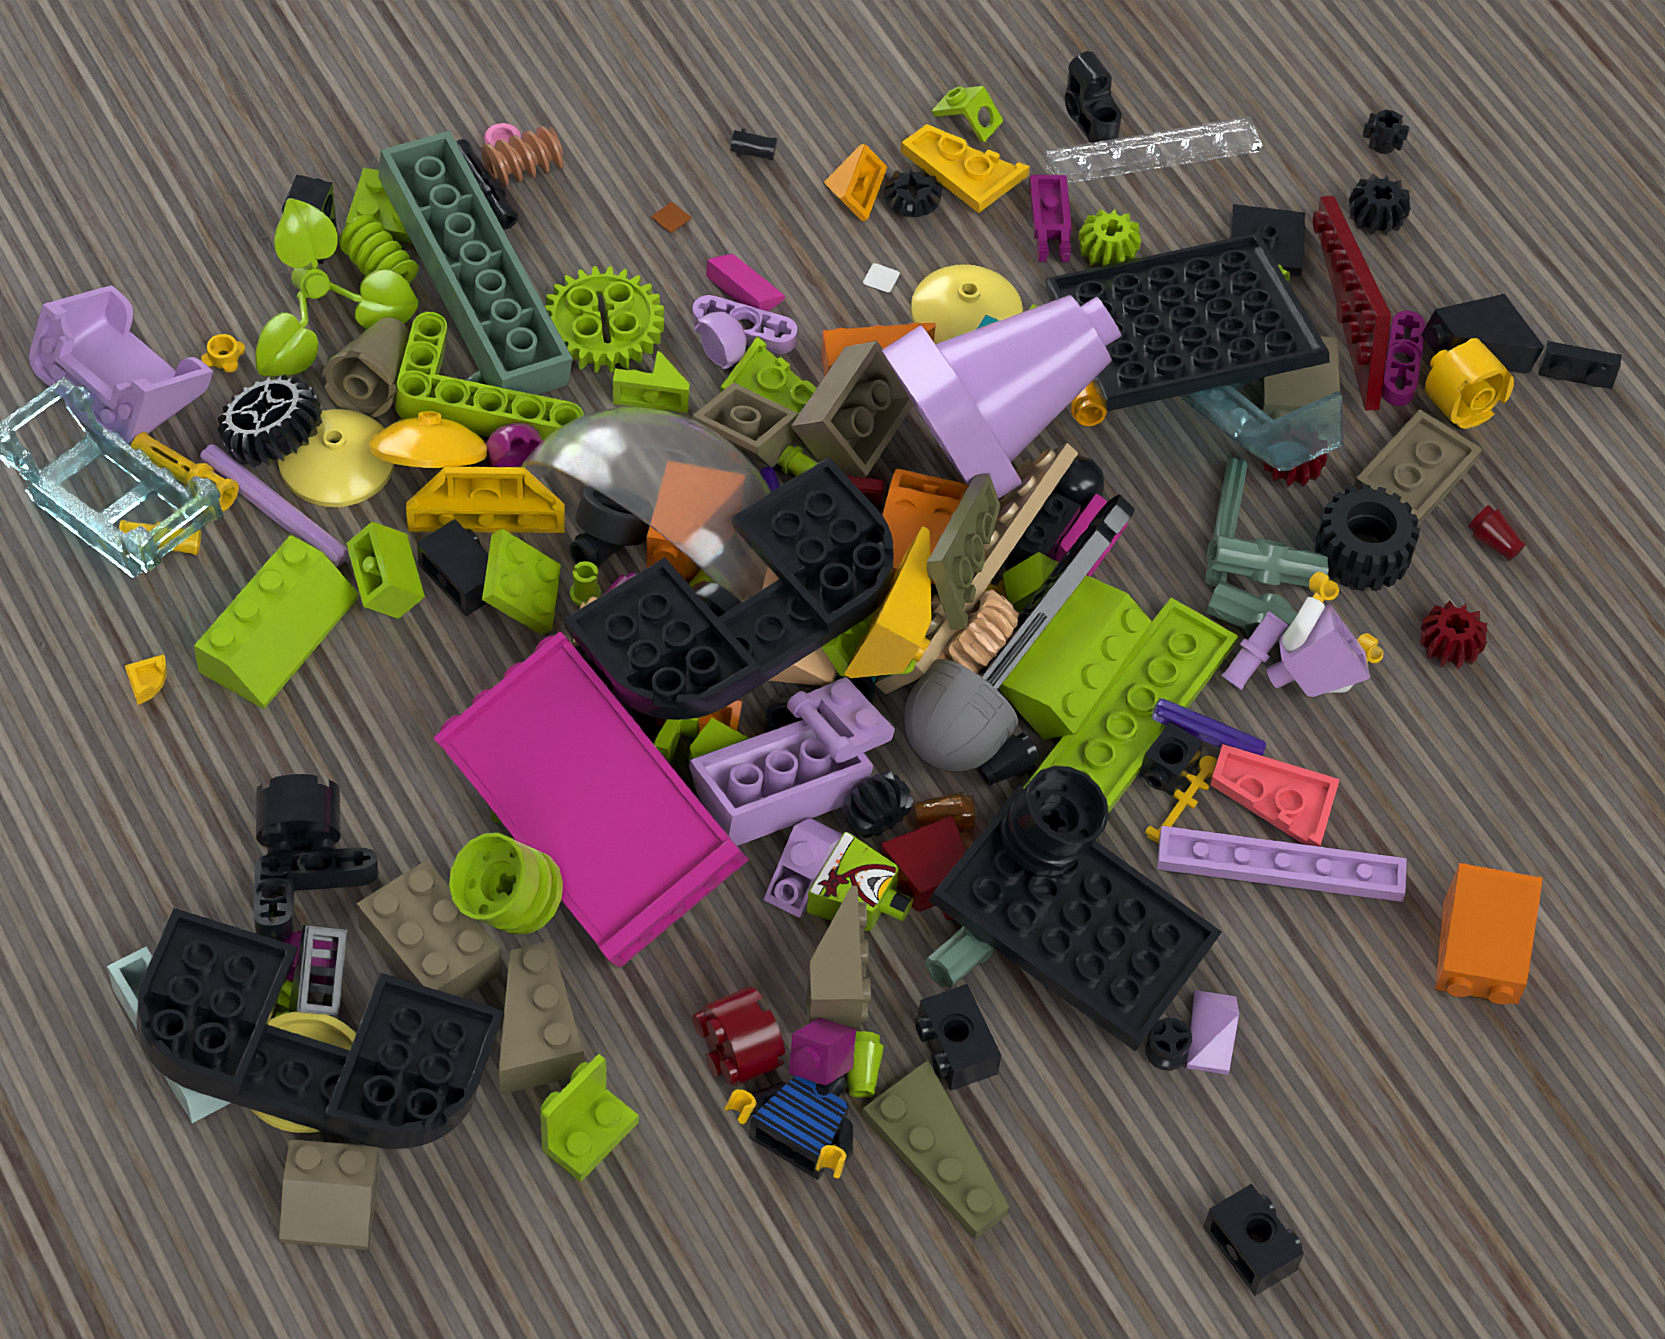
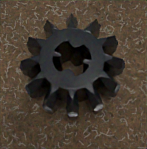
M1372 174L1368 180L1360 178L1353 192L1350 193L1348 203H1350V219L1357 220L1358 229L1369 228L1371 235L1376 230H1380L1386 236L1391 229L1399 231L1410 213V191L1402 189L1401 180L1390 181L1388 174L1383 179H1379L1375 174Z
M888 771L883 774H875L872 778L863 780L859 786L852 788V793L845 796L841 810L846 816L845 820L851 829L854 828L856 833L864 838H870L873 835L880 836L884 831L892 830L895 824L902 822L903 817L910 813L914 799L906 783L901 781L898 775Z

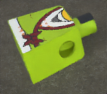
M844 832L809 890L807 912L832 921L850 887L858 886V902H866L867 924L864 930L870 931L875 926L882 912L903 922L911 909L913 899L895 891L899 875V868L896 864L850 833Z

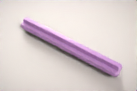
M210 444L206 449L202 450L200 454L201 463L210 465L214 473L222 478H232L239 484V493L296 538L322 551L336 568L347 561L349 557L348 549L218 446Z

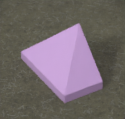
M1194 991L1190 1025L1192 1043L1188 1050L1187 1069L1229 1074L1239 1018L1236 996Z

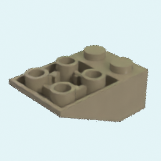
M858 886L850 887L810 960L806 995L807 1025L818 1018H823L856 1029L857 1032L860 1029V1023L868 1022V1003H870L871 985L870 977H866V965H868L869 961L868 939H864L867 909L866 902H858Z

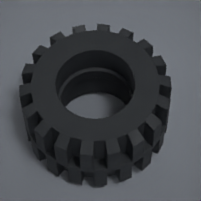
M1362 485L1360 490L1353 486L1346 488L1345 494L1338 492L1334 495L1332 502H1328L1325 507L1315 545V553L1324 554L1328 557V576L1332 579L1338 577L1341 579V585L1348 587L1349 584L1355 585L1356 590L1364 591L1365 587H1370L1372 591L1381 590L1382 584L1390 587L1395 584L1396 579L1401 580L1410 566L1420 533V528L1417 527L1419 522L1417 515L1411 514L1412 507L1408 502L1401 503V496L1395 492L1390 495L1386 493V488L1379 486L1378 490L1371 489L1370 485ZM1353 534H1369L1377 538L1381 543L1365 542Z

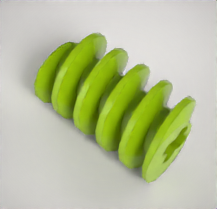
M361 215L345 226L339 240L340 248L365 276L375 270L388 269L400 274L409 285L416 278L419 272V265L414 260H410V255L402 250L401 245L397 241H393L391 234L385 231L380 222H374L373 215Z

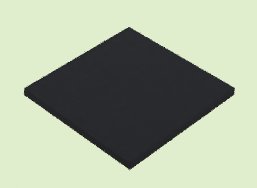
M1259 233L1046 279V290L1052 301L1071 295L1081 307L1093 298L1098 297L1122 335L1106 346L1112 361L1092 380L1107 412L1330 363L1329 350Z

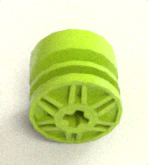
M484 833L470 840L459 851L451 867L449 888L452 900L461 913L512 935H528L543 928L555 915L562 899L563 880L560 868L551 856L501 833Z

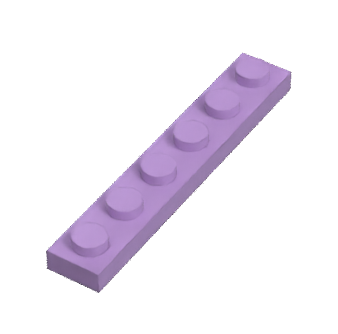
M1161 826L1157 869L1398 902L1403 901L1406 891L1407 858Z

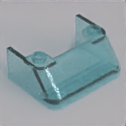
M1257 379L1179 396L1236 443L1278 470H1291L1298 465L1344 445L1342 394L1338 391L1274 420L1235 390Z

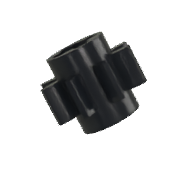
M1388 109L1378 112L1377 115L1371 113L1362 133V137L1370 138L1368 148L1381 154L1391 153L1394 149L1400 151L1410 129L1409 126L1402 125L1403 115Z

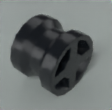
M1167 1017L1158 1020L1150 1031L1149 1040L1146 1044V1056L1149 1062L1154 1067L1166 1071H1172L1181 1067L1187 1059L1188 1050L1192 1043V1034L1189 1027L1183 1021L1176 1018ZM1164 1043L1168 1046L1169 1050L1165 1049L1162 1044Z

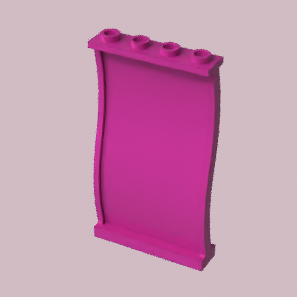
M561 632L555 636L543 639L537 645L534 654L524 662H518L511 666L505 672L503 680L492 689H485L473 699L472 705L461 715H455L445 721L440 728V732L433 737L484 798L514 839L551 856L560 868L563 880L561 900L597 943L607 959L619 968L625 965L749 860L577 651L576 647Z

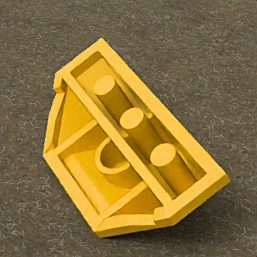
M444 467L406 502L408 532H435L456 519L465 530L471 529L473 532H497L500 529H504L509 533H565V504L524 467Z

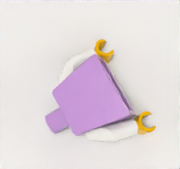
M1317 572L1309 580V589L1314 593L1313 597L1306 599L1291 625L1279 638L1282 660L1267 667L1268 676L1275 688L1278 689L1292 681H1296L1304 693L1310 697L1324 693L1349 691L1354 684L1370 678L1368 662L1378 663L1383 658V650L1377 646L1379 643L1377 638L1369 633H1364L1356 640L1330 604L1327 606L1323 604L1324 600H1333L1338 596L1339 586L1337 583L1329 580L1328 575L1323 572Z

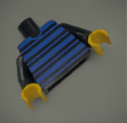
M794 1076L789 1082L781 1081L753 1093L739 1089L734 1090L724 1107L726 1112L728 1110H736L740 1113L737 1118L740 1124H745L749 1116H753L750 1122L749 1138L816 1180L820 1179L826 1167L833 1169V1177L839 1179L843 1166L853 1154L854 1126L847 1118L849 1105L839 1098L847 1086V1082L842 1076L826 1086Z

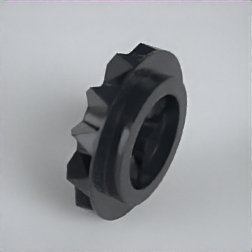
M908 167L905 173L895 171L891 179H886L883 197L887 206L895 213L906 217H921L930 214L938 207L941 201L942 187L937 185L936 176H926L924 169L919 173L912 172ZM909 186L914 187L918 191L916 199H913V195L908 190Z

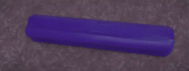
M1160 698L1153 708V720L1164 725L1171 722L1198 739L1219 748L1224 744L1261 756L1265 752L1266 743L1264 740L1164 698Z

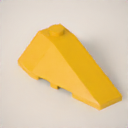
M922 526L906 551L893 576L886 597L876 609L865 636L863 635L844 672V675L847 677L859 678L903 673L912 659L919 662L927 650L930 640L926 639L925 635L931 624V579L927 572V560L930 557V530Z

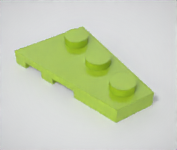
M757 336L720 387V393L734 382L799 415L817 388L808 380L802 381L790 370V364L782 357L777 359L766 349L767 344Z

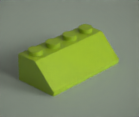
M290 535L196 642L194 649L198 672L265 709L359 598L358 592L322 551Z
M1086 575L998 689L1043 740L1072 735L1079 728L1152 621L1128 593Z

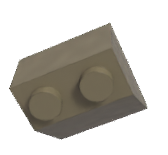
M733 382L692 415L691 422L707 437L754 459L760 464H765L772 468L778 463L782 452L789 445H793L795 431L791 425L797 418L798 413Z
M290 1139L283 1175L279 1241L281 1243L368 1251L381 1173L378 1147Z

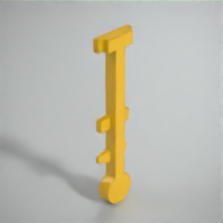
M1204 756L1198 764V775L1188 774L1186 776L1191 785L1185 793L1179 789L1176 790L1173 797L1178 799L1179 802L1162 826L1172 827L1186 806L1192 809L1195 808L1198 801L1192 797L1198 789H1209L1204 780L1207 777L1211 778L1213 776L1217 763L1215 757ZM1149 826L1145 834L1148 835V838L1159 844L1161 827L1159 830H1156Z

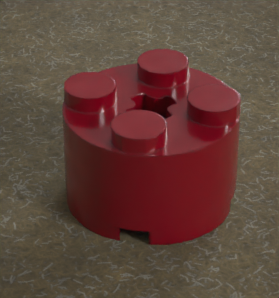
M751 986L701 1007L700 1012L692 1015L694 1027L701 1038H705L710 1051L705 1054L710 1072L714 1077L723 1075L728 1084L738 1086L784 1065V1061L778 1059V1057L785 1054V1047L778 1024L770 1009L762 1012L756 1001L763 999V997Z

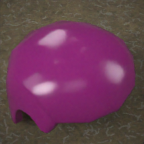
M525 423L508 424L495 430L486 443V460L489 467H524L528 470L532 458L541 453L544 444L539 432L533 426Z

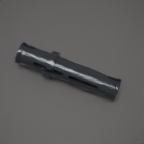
M466 139L455 141L502 229L507 230L513 227L518 221V214L506 200V192L503 187L494 182L472 149L469 141Z

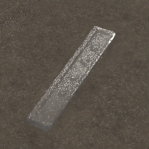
M1251 116L1046 150L1045 161L1050 175H1067L1068 184L1258 152L1262 142Z

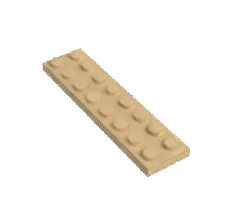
M1068 443L1055 450L1051 448L1046 449L1033 462L1030 459L1024 461L1016 469L1022 484L998 499L1001 507L990 544H983L984 566L982 572L974 573L971 583L976 588L975 597L972 603H965L963 611L967 615L1077 456L1078 452ZM938 593L931 596L932 618L925 638L930 640L927 650L919 662L916 661L913 671L909 674L879 676L875 685L885 694L921 678L932 663L939 658L945 646L958 630L950 629Z

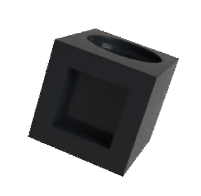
M1169 722L1145 753L1139 776L1145 779L1154 789L1163 790L1173 796L1187 779L1186 776L1191 774L1199 763L1204 742ZM1163 760H1170V761L1174 762L1175 764H1170V763H1167V762H1165V761H1163Z

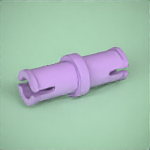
M1268 611L1248 640L1244 638L1240 643L1242 649L1221 676L1242 690L1260 663L1268 661L1270 658L1268 652L1289 625Z

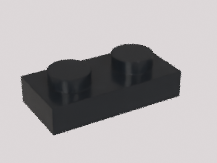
M1547 341L1539 363L1538 375L1556 380H1566L1593 387L1612 389L1621 367L1622 355Z

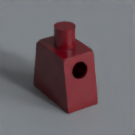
M950 816L881 843L880 854L897 865L899 868L897 889L901 894L913 899L912 907L914 910L922 912L935 906L929 901L931 895L965 854V849L955 820ZM941 910L946 920H953V918Z

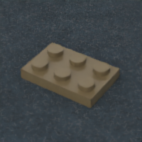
M1420 409L1357 476L1354 487L1360 490L1362 485H1370L1371 489L1378 490L1379 486L1386 488V493L1390 495L1395 492L1401 496V503L1408 502L1412 507L1411 514L1417 515L1418 527L1480 459L1483 449Z

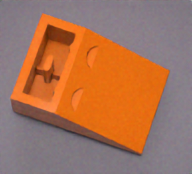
M898 468L895 469L882 515L889 526L893 539V575L896 573L906 551L922 526L930 530L931 556L940 536L951 520L952 514L963 498L964 492L969 487L968 484Z

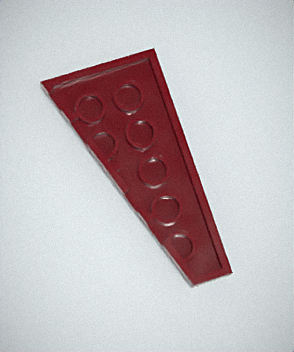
M1322 196L1319 200L1318 211L1313 213V229L1315 233H1318L1337 304V319L1339 324L1343 326L1365 411L1379 410L1391 313L1335 197Z

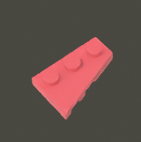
M1222 744L1210 785L1300 843L1320 847L1340 779Z

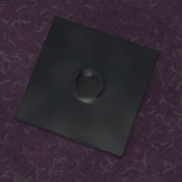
M1233 204L1230 239L1259 233L1277 265H1282L1283 270L1289 271L1290 276L1301 277L1303 269L1305 212Z

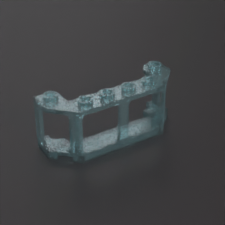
M62 377L0 422V458L8 468L12 466L20 472L28 486L25 491L34 503L132 578L138 576L143 571L147 573L162 562L161 558L189 536L203 526L223 516L219 502L220 492L210 479H202L198 476L191 478L187 482V487L181 485L165 467L160 469L150 461L149 457L141 449L134 450L127 445L118 432L114 430L110 432L100 425L92 408L94 400L88 390L81 385L77 387L65 377ZM63 397L67 409L84 430L86 436L74 447L40 470L34 462L32 453L18 440L15 430ZM104 456L140 483L98 514L60 484L97 457ZM151 496H159L177 510L151 531H147L140 525L135 530L131 529L125 534L113 525ZM189 520L193 522L191 526L158 550L160 543Z

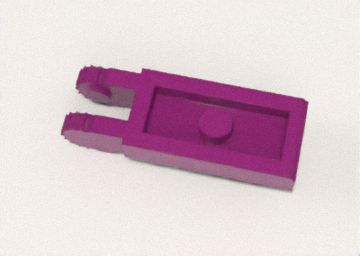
M1030 175L1029 190L1034 239H1037V261L1047 262V257L1049 256L1047 239H1059L1060 261L1070 262L1072 226L1067 175Z

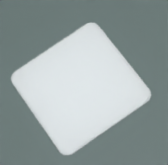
M873 263L863 284L889 293L900 272Z

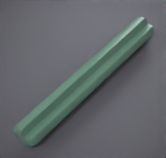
M1230 458L1227 461L1214 534L1235 537L1248 466L1247 462L1243 459ZM1207 567L1206 585L1217 587L1221 581L1226 583L1228 572L1216 571Z

